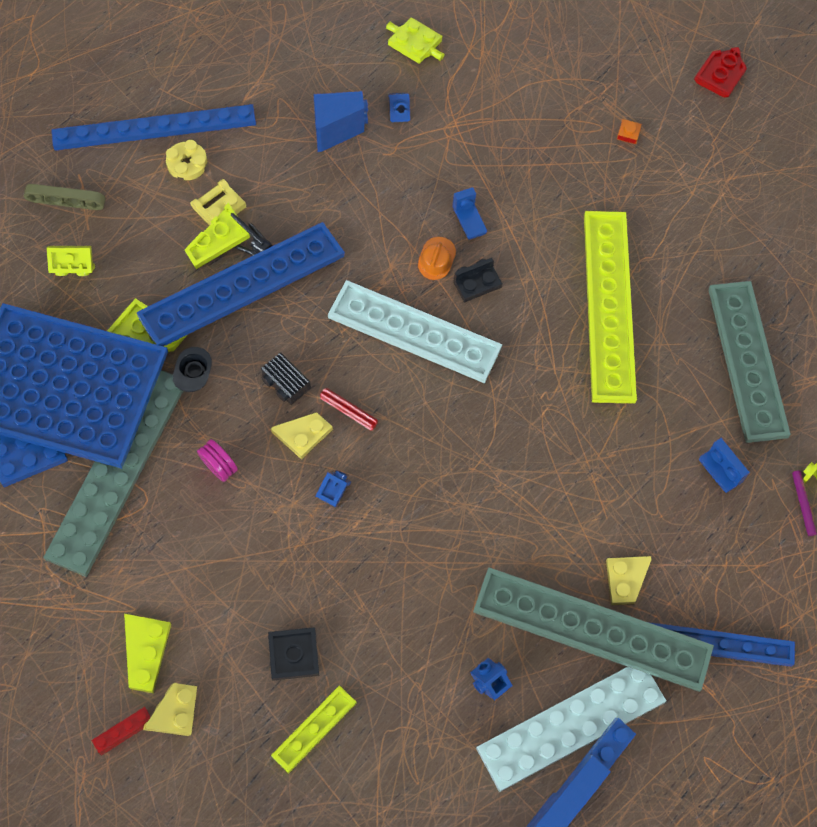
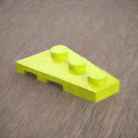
M124 614L129 688L154 693L171 623Z

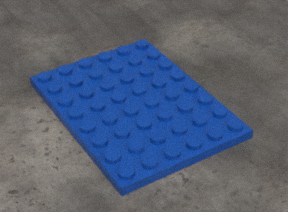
M2 303L0 307V435L122 469L166 359L167 347L157 346L156 344Z

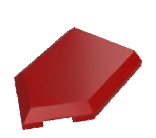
M739 47L726 51H712L694 77L695 82L724 98L729 97L747 70L745 62L742 61Z

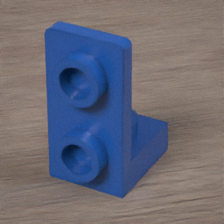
M473 187L454 193L452 206L469 240L487 233V229L475 206L476 192Z

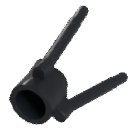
M231 213V217L254 238L250 244L252 250L241 245L233 248L253 256L273 246L252 223L248 227L234 213Z

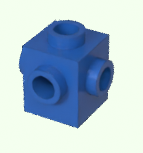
M489 658L481 662L470 672L475 680L473 685L480 694H487L494 701L513 686L506 675L507 670L500 662L496 664Z

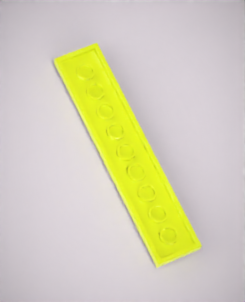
M585 211L584 229L592 402L636 403L626 212Z

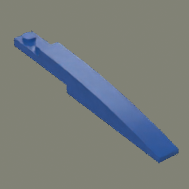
M615 718L557 793H552L526 827H567L610 774L611 771L609 769L635 737L636 733L620 718Z

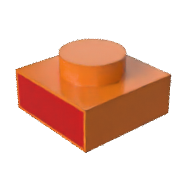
M622 119L617 140L636 144L642 124Z

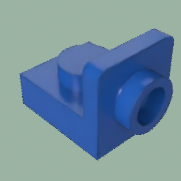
M341 471L327 472L315 497L336 507L346 487L350 486L351 481Z

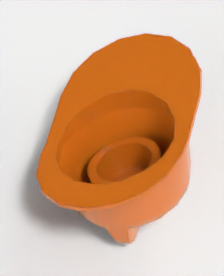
M445 237L429 239L423 246L418 260L419 272L429 280L444 278L449 273L456 255L455 245Z

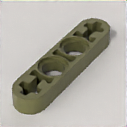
M28 184L24 191V198L33 203L90 210H102L106 200L103 194L95 191Z

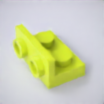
M91 246L47 247L49 273H55L57 276H65L68 273L87 276L95 269V264L92 262Z

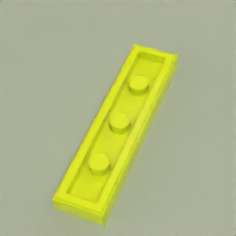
M339 685L278 747L271 757L289 774L357 702Z

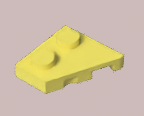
M317 412L271 428V432L301 459L333 430V427Z
M651 556L607 558L606 566L611 605H627L636 602L651 562Z
M173 683L165 693L162 701L155 708L148 722L144 725L143 730L190 736L192 733L197 686Z

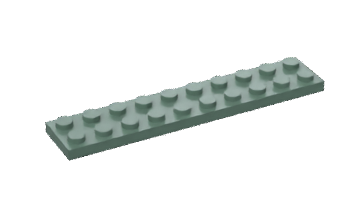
M160 371L123 468L94 462L43 557L46 561L87 577L183 393L174 385L172 374Z
M488 567L473 611L476 614L699 692L702 690L714 647L712 644Z

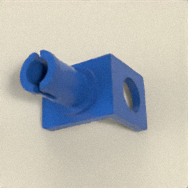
M388 93L390 121H410L409 93Z

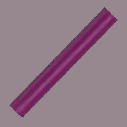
M799 470L794 471L792 476L807 535L815 536L817 533L802 474Z

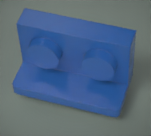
M722 438L715 441L711 449L699 458V461L725 493L743 483L750 473Z

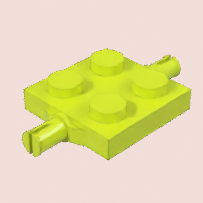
M412 17L402 26H397L391 21L387 24L386 29L395 33L388 40V45L420 64L429 56H433L439 61L444 58V53L436 49L442 42V35Z

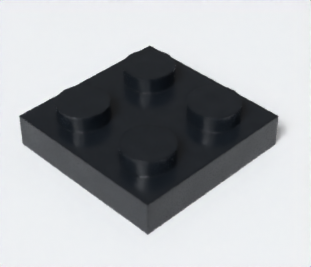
M315 627L268 632L272 681L320 676Z

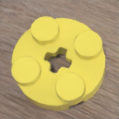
M187 140L186 142L174 145L166 151L168 171L173 177L177 178L178 176L184 178V180L198 178L204 173V168L207 165L205 150L196 144L194 140ZM185 158H190V163L188 164L182 161Z

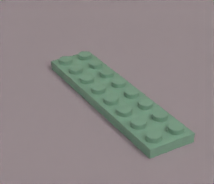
M751 281L710 285L708 290L745 442L789 438L791 434Z

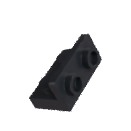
M493 258L481 259L476 264L469 267H461L454 273L453 283L464 303L502 288L503 283L493 267Z

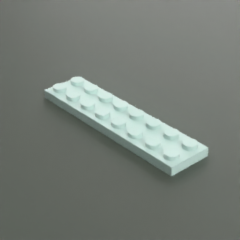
M347 280L328 313L329 319L482 383L486 382L502 348V344Z
M626 667L477 746L476 749L498 791L501 792L599 739L615 718H620L627 724L664 704L666 699L650 674Z

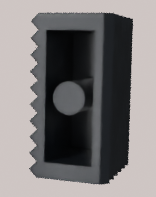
M281 352L261 368L263 382L268 387H274L277 390V396L283 402H289L290 405L311 389L310 381Z

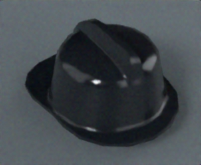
M200 347L185 349L179 355L173 373L174 385L179 390L185 392H195L203 388L208 381L211 371L212 359L210 354Z

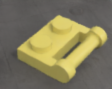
M224 179L220 180L216 187L198 200L194 199L190 202L192 208L208 225L211 224L215 216L218 217L227 203L230 204L236 214L246 208V202ZM224 192L226 194L205 209L203 207L220 193Z

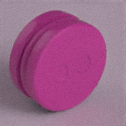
M210 439L203 447L197 450L200 459L222 482H225L232 474L238 471L234 461L214 440Z

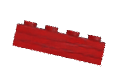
M143 707L91 741L102 756L143 730L144 725L151 716L147 709Z

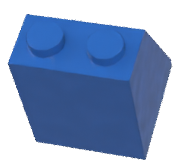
M362 91L314 94L318 152L329 149L364 132V124H368L367 99L363 100Z

